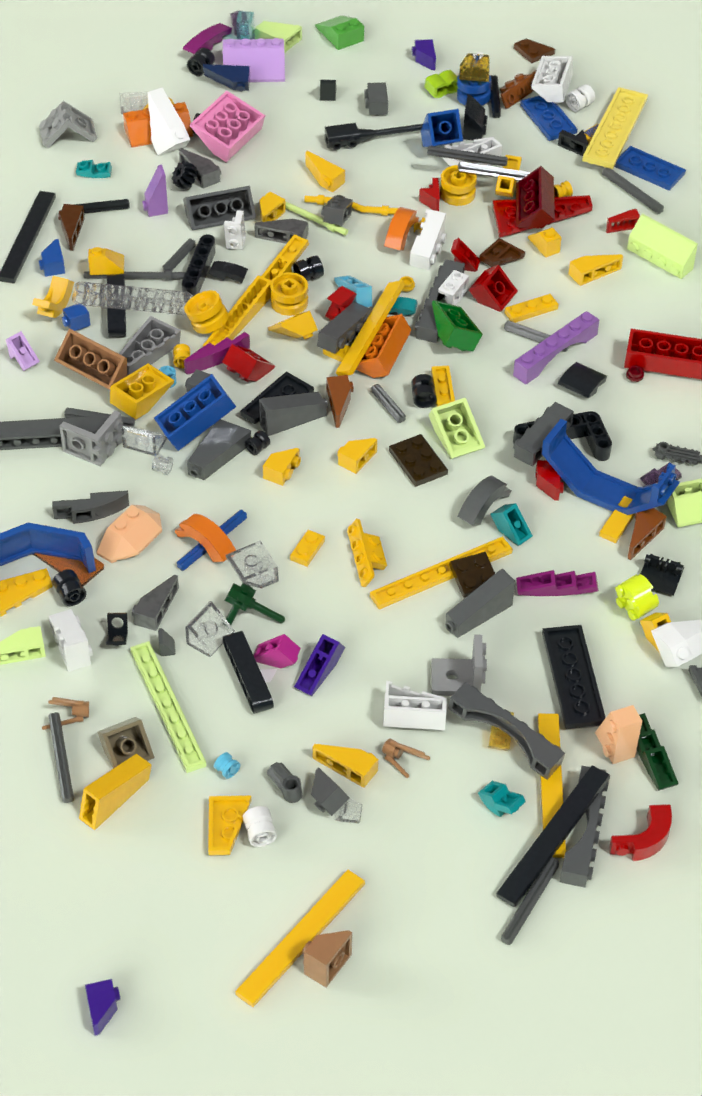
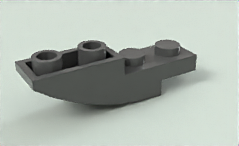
M128 490L90 493V499L52 501L54 519L72 518L73 524L102 519L129 506Z

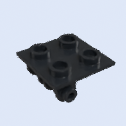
M646 554L645 563L640 574L646 577L652 584V590L674 596L684 570V565H681V562L672 560L669 563L670 559L664 561V557L659 560L660 557Z

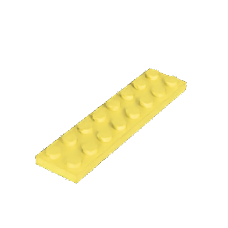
M618 87L583 155L582 161L605 168H614L647 101L648 94Z

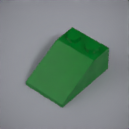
M433 300L432 306L437 332L443 345L448 348L455 347L461 351L468 350L474 352L483 335L462 307Z

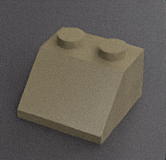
M133 717L97 732L103 750L113 769L135 754H138L147 761L154 758L140 718Z

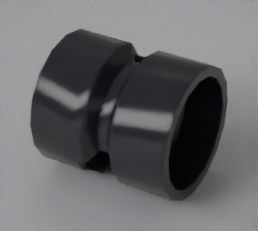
M200 48L187 61V68L193 75L202 76L204 74L203 64L213 65L215 57L209 49Z
M317 255L307 258L306 261L303 259L293 263L294 273L302 275L307 281L311 277L315 279L324 275L322 262Z
M427 374L415 376L411 381L414 404L419 408L433 406L437 401L434 379Z
M73 570L60 571L53 578V586L66 606L78 605L85 599L87 595L86 590Z

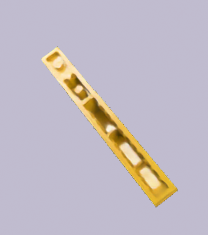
M297 235L292 236L263 275H258L232 307L228 313L229 318L227 322L210 335L203 344V347L209 342L215 346L226 337L233 340L270 300V284L272 279L281 273L292 272L291 267L293 263L297 261L309 245L307 239Z

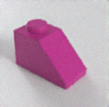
M282 634L258 644L254 658L257 663L282 669L296 663L301 648L288 636Z

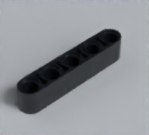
M210 234L201 236L181 284L182 298L185 301H188L200 292L216 252L215 238Z
M107 274L108 337L126 336L124 274Z
M243 631L222 636L225 650L253 714L274 708L272 696Z

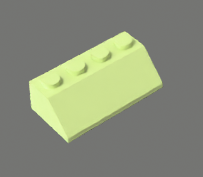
M642 214L629 235L627 249L682 279L694 268L698 243Z

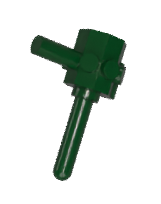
M243 581L241 586L233 583L224 600L233 605L224 621L229 626L232 625L240 609L246 611L247 608L250 610L252 608L279 623H283L285 617L256 602V599L253 598L256 590L246 581Z

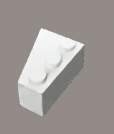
M494 137L476 139L473 143L466 144L463 141L459 142V145L453 146L444 144V148L502 156V145ZM443 157V160L449 166L458 165L459 162L485 166L492 165Z
M426 209L425 223L422 222L420 228L423 229L420 235L416 236L410 252V266L429 270L431 265L435 264L437 254L441 252L442 243H445L447 238L445 233L446 213Z
M386 680L383 726L445 730L447 698L424 691L417 693L411 691L410 687H397L392 685L391 681Z

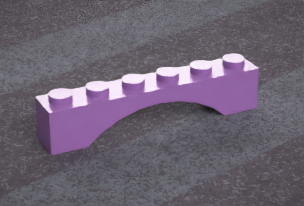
M585 311L517 358L514 362L513 376L527 385L537 378L546 365L563 349L575 343H586L598 334L600 319Z

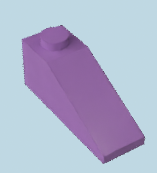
M162 164L158 165L145 191V201H142L144 211L147 210L149 217L168 214L166 175Z

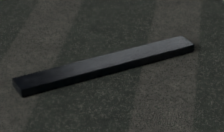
M39 191L0 271V281L15 284L56 198L55 193Z
M593 765L589 768L497 891L496 895L499 899L516 907L609 781L610 774Z

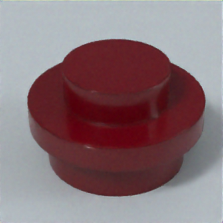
M631 366L626 372V377L633 382L641 381L644 378L643 369L640 366Z

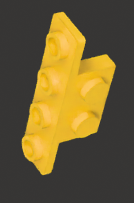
M356 518L348 527L347 533L361 586L366 587L375 576L373 568L384 570L387 563L380 537L364 533L360 519Z

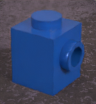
M82 302L63 309L62 322L65 327L68 326V328L76 331L91 325L89 312Z

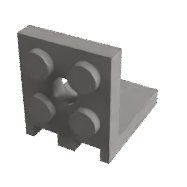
M62 101L39 125L43 146L49 148L68 127L94 142L97 136L93 119L65 101Z
M114 410L95 434L63 421L60 425L63 452L101 467L105 460L113 454L118 444L123 442L124 434L121 412Z
M474 634L472 659L432 658V694L452 696L465 682L476 687L481 693V684H485V671L487 670V659H485L486 643H482V635ZM455 675L457 678L451 680L448 679L447 676Z

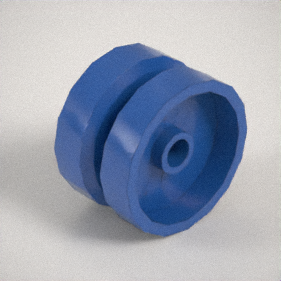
M470 69L458 75L457 100L461 104L466 105L467 94L472 95L481 105L490 101L491 76L489 73L483 70Z

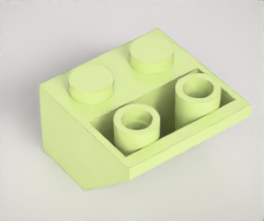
M702 479L679 483L666 501L677 527L702 523Z

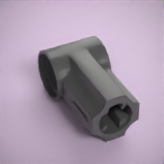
M282 762L272 764L267 771V775L281 790L284 799L289 803H296L301 800L302 787L300 778L292 775Z

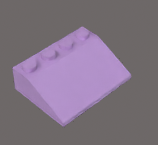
M284 39L223 40V65L250 66V82H285Z

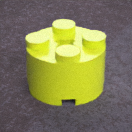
M636 574L615 587L618 596L616 603L621 609L625 608L628 611V616L632 621L639 619L658 607L659 599L657 594L653 595L651 591L653 588L652 584L641 574Z

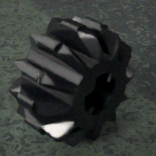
M183 160L181 163H178L177 167H174L175 170L172 172L171 180H173V184L176 187L187 190L195 183L198 171L194 164Z

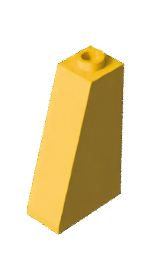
M135 754L86 786L83 790L79 819L93 830L97 829L149 780L152 764L138 754Z

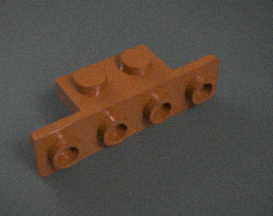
M536 71L528 75L518 74L515 76V79L504 83L505 85L500 88V96L505 109L510 108L534 91L531 85Z

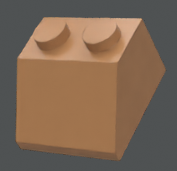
M346 930L317 935L312 942L309 941L303 949L304 974L327 988L352 955V932Z

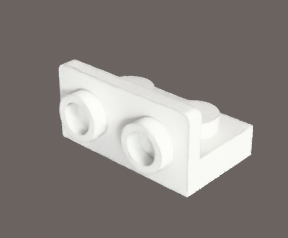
M237 210L236 216L233 217L232 221L224 222L226 248L243 250L246 239L244 211Z
M454 270L444 281L438 292L446 295V303L457 305L468 292L469 275Z

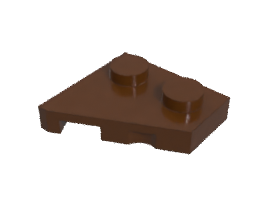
M523 39L514 43V49L531 64L540 61L542 56H552L555 54V48L529 39Z
M498 238L480 254L479 260L493 267L525 257V251Z

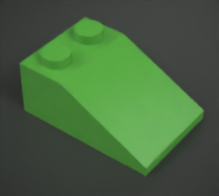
M338 16L315 24V27L337 50L364 41V25L357 18Z

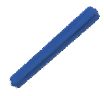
M239 510L219 527L227 535L247 519V513ZM199 543L177 561V567L184 571L207 551Z

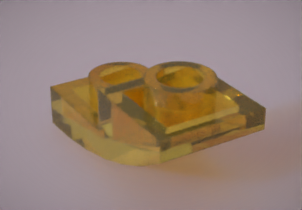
M491 725L488 748L509 751L511 736Z

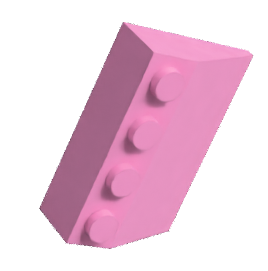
M226 91L190 123V127L214 155L227 162L262 129L265 115Z

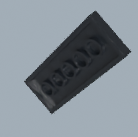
M582 625L543 628L542 636L565 729L600 726L606 717Z

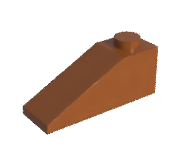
M348 375L326 377V391L336 428H340L351 400V392L354 391L353 383L349 382Z
M655 508L637 512L629 547V560H632L664 529L666 515Z

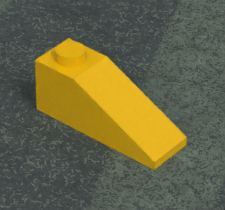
M309 151L305 152V165L321 187L334 192L345 183L344 169Z
M623 255L582 256L570 261L569 275L579 286L622 269Z
M322 744L313 745L314 760L363 788L378 772V758L372 753L355 748Z

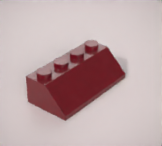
M542 166L516 183V226L518 228L542 229L555 220L554 177Z

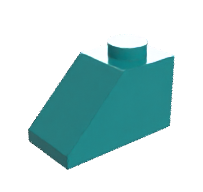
M516 503L503 505L490 514L498 530L517 546L533 536Z

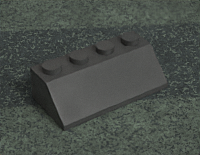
M250 186L189 196L183 199L191 230L224 225L225 221H232L233 217L236 216L237 210L244 211L245 221L256 219Z

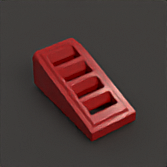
M631 209L608 218L606 232L612 233L633 229L640 218L638 210Z

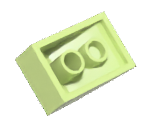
M466 398L432 408L428 416L435 433L451 459L485 448Z

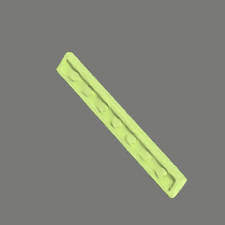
M150 642L130 647L134 660L186 772L189 773L206 767L205 758Z

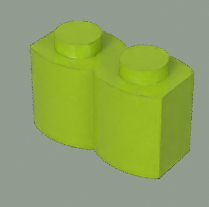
M452 70L430 75L425 78V88L434 98L455 93L458 89V76Z

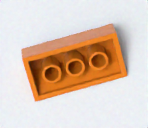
M185 102L172 104L182 120L189 137H193V131L190 127V115ZM149 108L123 113L124 129L131 147L152 144Z
M403 314L386 317L356 368L357 371L372 378L389 375L411 332V328Z

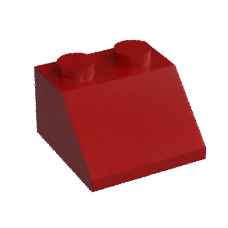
M499 265L484 270L469 288L470 293L479 304L499 312L505 308L518 292Z
M231 344L222 363L227 365L229 371L239 373V377L246 382H249V380L257 382L275 368V365L251 349Z

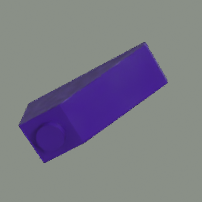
M322 634L294 687L313 696L336 666L346 647L340 642Z

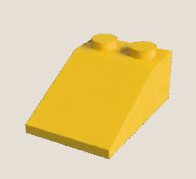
M148 363L110 386V403L137 420L151 410L173 385L174 380Z

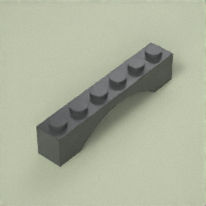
M445 259L443 266L440 265L438 277L435 276L434 287H431L429 291V299L426 298L424 310H421L419 321H416L414 331H417L416 339L437 343L439 336L432 302L433 300L441 301L445 295L439 293L438 289L454 270L464 273L465 263Z
M465 682L451 696L449 710L463 720L487 723L506 732L523 749L528 758L530 768L548 780L562 764L565 752L559 746L553 745L542 734L535 732L525 722L518 720L508 710L497 705L493 699L487 698L480 693L476 687Z
M581 766L579 782L590 767ZM609 781L586 811L587 828L583 836L573 848L565 852L560 883L585 888L587 879H592L594 867L589 865L590 861L595 862L597 849H593V843L598 844L600 831H596V826H601L603 814L599 813L600 808L604 809L606 796H602L603 791L607 792Z

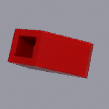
M538 460L536 464V487L555 501H559V495L563 493L564 483L560 482L562 478L547 460Z

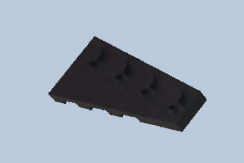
M286 371L240 411V416L255 424L260 421L259 399L314 392V387Z

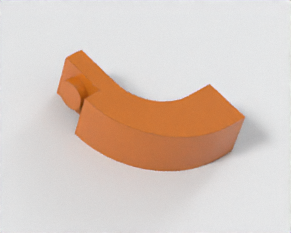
M404 207L398 208L390 223L384 244L385 247L404 250L411 226L419 221V217H416V210Z
M193 514L188 519L182 521L179 524L180 527L175 530L178 537H191L197 540L205 548L213 562H224L236 552L235 547L223 530L203 515Z

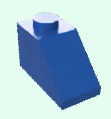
M55 239L41 252L42 260H39L40 270H44L45 277L65 274L59 239Z

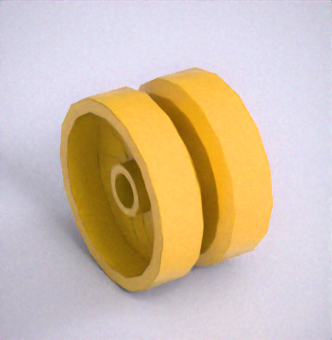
M458 165L444 169L440 180L441 199L454 206H464L471 203L476 195V174L459 172Z
M287 272L281 273L272 279L270 284L271 306L277 313L292 316L302 313L307 308L308 282L302 275Z
M212 290L194 295L186 302L184 307L192 327L200 334H207L218 330L229 318L228 311L223 305L220 295Z

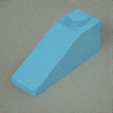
M350 275L334 277L338 287L344 286L357 293L353 302L365 307H372V286Z

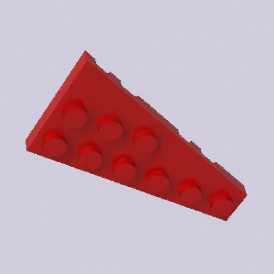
M590 195L554 197L555 220L553 222L592 211L593 205ZM516 199L493 200L492 206L499 238L532 229L518 228L516 226Z

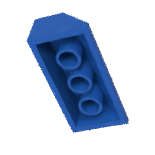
M211 374L155 416L154 419L167 439L179 451L236 408V405L213 374Z

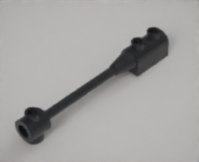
M356 123L325 127V142L328 148L333 147L335 150L346 145L353 148L360 142L376 136L419 131L422 129L423 124L379 130L358 129Z

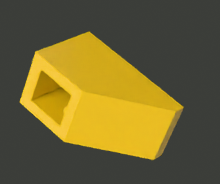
M293 448L272 453L263 465V479L283 486L286 480L291 478L295 467L298 468L300 465L299 449Z

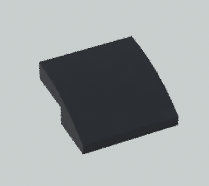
M576 362L563 374L558 384L590 398L596 394L598 387L606 382L607 375Z

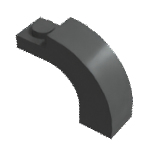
M488 476L471 491L457 517L472 526L481 525L492 503L498 498L509 497L512 490L507 488V484L494 476Z

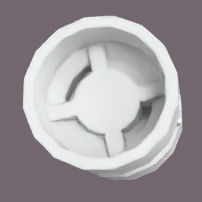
M584 84L567 93L565 98L567 106L570 110L576 112L595 101V93L591 86Z
M253 807L244 813L243 821L245 828L248 830V838L252 846L263 847L275 841L277 834L267 807Z

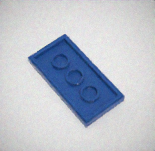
M540 95L520 102V106L549 141L559 139V132L562 130L571 134L577 133V127L557 104L547 102Z
M632 146L618 158L614 166L669 191L686 173V169Z

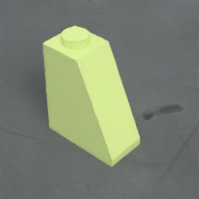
M263 21L254 30L255 39H284V53L302 40V26Z

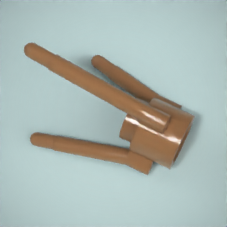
M53 697L52 700L48 701L49 704L72 707V715H76V717L61 721L62 726L74 722H83L84 717L89 718V701H76ZM50 724L42 726V729H50Z
M391 738L384 743L382 753L386 754L385 760L395 766L406 778H409V774L394 760V758H400L403 751L430 760V757L425 755L424 752L400 744Z

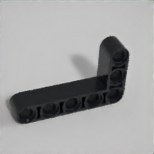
M594 411L573 414L572 425L566 430L567 436L570 439L585 437L595 459L599 461L608 460L611 454L612 441L600 415ZM535 421L515 426L513 444L524 435L527 428H531L534 425Z

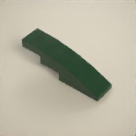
M640 714L642 725L637 752L658 791L677 786L679 783L664 746L660 745L655 730H651L646 714Z

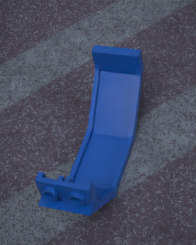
M563 419L557 422L543 440L542 455L574 494L581 499L612 512L617 510L630 515L662 506L680 483V481L675 480L677 476L675 474L676 465L668 463L666 473L662 472L659 476L658 483L644 487H637L598 471L567 436V421ZM624 496L633 499L627 508L618 506Z
M28 522L0 533V566L37 553L79 560L83 562L89 573L96 571L92 545L83 532Z

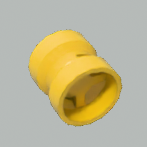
M564 181L560 185H554V197L573 195L572 186L568 181Z
M177 344L173 348V362L177 368H184V360L191 355L188 345Z

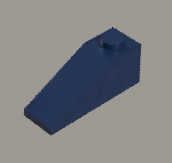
M203 64L204 76L233 90L249 91L250 66Z

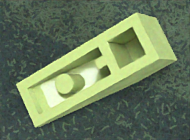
M40 626L21 629L0 642V665L46 657Z

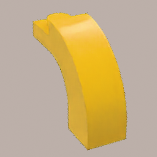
M506 155L505 157L508 158L507 165L503 166V168L520 171L522 157ZM498 175L496 195L513 198L518 180H515L513 177Z
M53 276L46 297L43 300L37 298L33 300L32 305L38 307L37 314L52 318L58 317L68 304L74 282L69 279Z

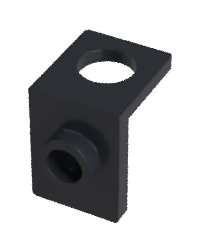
M107 613L108 634L106 645H126L128 638L127 613ZM114 618H121L123 625L121 627H114L112 620Z

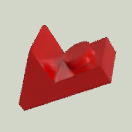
M432 178V184H429V188L419 189V201L430 209L439 212V178Z
M460 238L455 239L451 248V252L455 256L454 261L465 263L464 270L476 272L480 263L479 258Z
M344 286L339 287L327 298L332 303L325 316L333 320L353 302L357 293Z

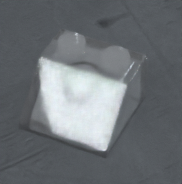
M261 541L226 554L227 560L243 584L262 589L279 582L278 566Z

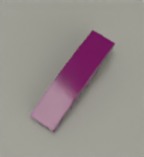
M221 23L210 26L183 46V50L193 54L200 48L212 50L213 44L222 42L223 36L231 34L232 28Z
M243 332L233 340L226 337L215 346L209 342L184 360L185 373L188 375L194 373L196 369L203 371L222 364L231 344L250 348V335Z
M551 570L516 578L518 595L566 596L599 591L596 572L576 575L575 571L555 574V571Z

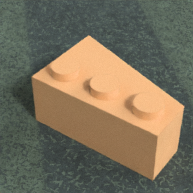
M633 705L610 712L595 732L603 746L604 755L607 758L609 757L612 764L634 758L636 755L642 719Z

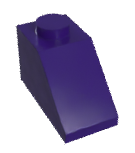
M433 39L415 40L414 46H412V56H415V61L431 70H435L436 54Z
M112 979L85 985L95 1036L100 1035L118 1010L116 1001L121 1000L118 986L113 987Z

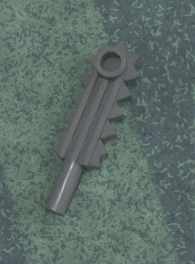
M667 442L656 443V447L652 449L655 451L656 457L661 460L665 458L668 460L673 459L675 462H687L690 465H696L698 462L702 463V455H699L700 452L698 450L694 451V449L689 450L686 447H675Z

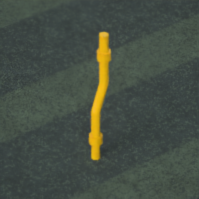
M325 195L305 196L304 202L324 205L332 197H325ZM355 202L352 204V209L357 211L380 213L385 216L395 214L398 208H389V206L384 205L382 207L362 206Z

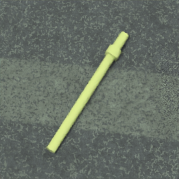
M285 201L286 209L319 223L332 232L336 231L345 236L347 235L348 229L323 222L322 217Z

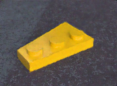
M47 568L0 581L1 617L7 614L6 611L12 607L17 608L26 599L34 598L53 587Z
M252 795L209 796V855L231 854L243 824V815L248 810L252 801Z

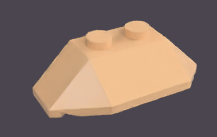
M131 505L107 528L97 550V555L111 563L139 555L162 532L160 514L146 506Z

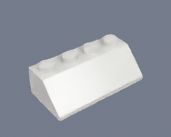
M542 56L531 87L547 102L555 104L564 102L573 76V56Z

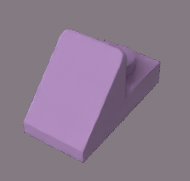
M22 331L6 339L10 358L13 359L15 357L23 371L40 362Z

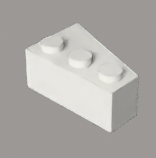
M72 609L49 615L50 628L68 672L91 665L90 657L93 656L91 646L88 645L85 632L81 628L78 615L75 616Z

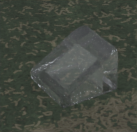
M348 799L335 813L334 820L360 823L362 804Z

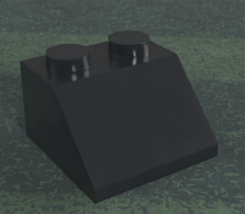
M467 94L463 140L482 139V135H486L488 116L485 115V108L472 95Z

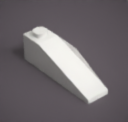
M159 88L149 91L147 95L152 134L151 141L157 156L186 147L190 141L189 135L164 89Z
M702 619L669 622L651 630L665 667H678L702 654Z

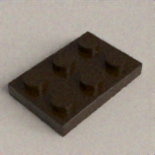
M422 434L389 446V452L415 487L448 475L447 467Z

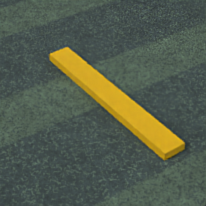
M403 280L387 284L336 370L337 376L353 375L405 286Z
M503 536L373 590L370 592V597L380 610L453 579L454 576L449 566L450 561L486 552L489 561L493 562L512 554L513 549Z
M538 713V733L542 734L553 745L560 747L559 714ZM561 765L548 780L540 775L543 830L563 804ZM565 840L555 852L553 858H564L566 852Z
M348 869L236 990V996L251 1007H254L302 955L305 945L309 941L312 942L317 935H320L365 885V880Z

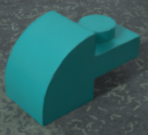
M491 781L478 792L485 806L499 817L505 813L513 814L526 802L523 795L510 792L506 784Z

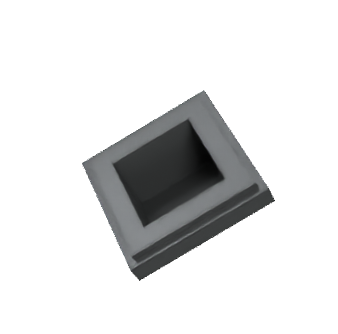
M159 628L160 655H175V641L173 637L162 628Z

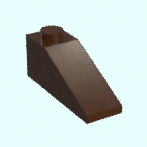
M64 204L62 210H59L58 219L61 220V227L70 251H73L85 219L84 207L81 205Z

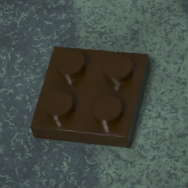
M486 552L456 559L449 563L463 598L470 595L495 574Z

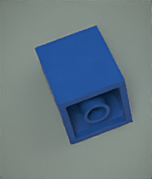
M459 109L426 114L421 129L423 147L463 141Z

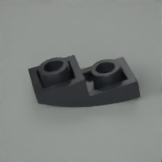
M214 261L209 274L223 281L227 276L242 283L248 269L230 262Z

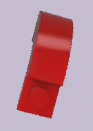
M649 805L647 813L648 828L644 832L636 835L611 836L609 845L610 855L617 854L623 856L632 854V860L639 861L658 853L667 842L672 823L671 805Z

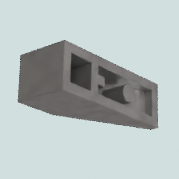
M183 148L179 149L180 163L184 160L197 167L198 174L195 180L202 188L220 182L221 170L212 160Z
M284 219L255 223V238L287 244L293 235L304 239L308 237L307 221Z
M173 575L144 595L137 605H134L132 609L134 625L157 631L179 589L177 575Z

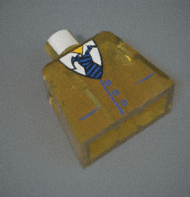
M477 52L476 54L468 53L460 64L459 79L489 82V55H484L482 52Z

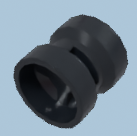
M261 430L257 431L254 437H250L245 441V446L252 455H258L262 448H267L270 445V438Z

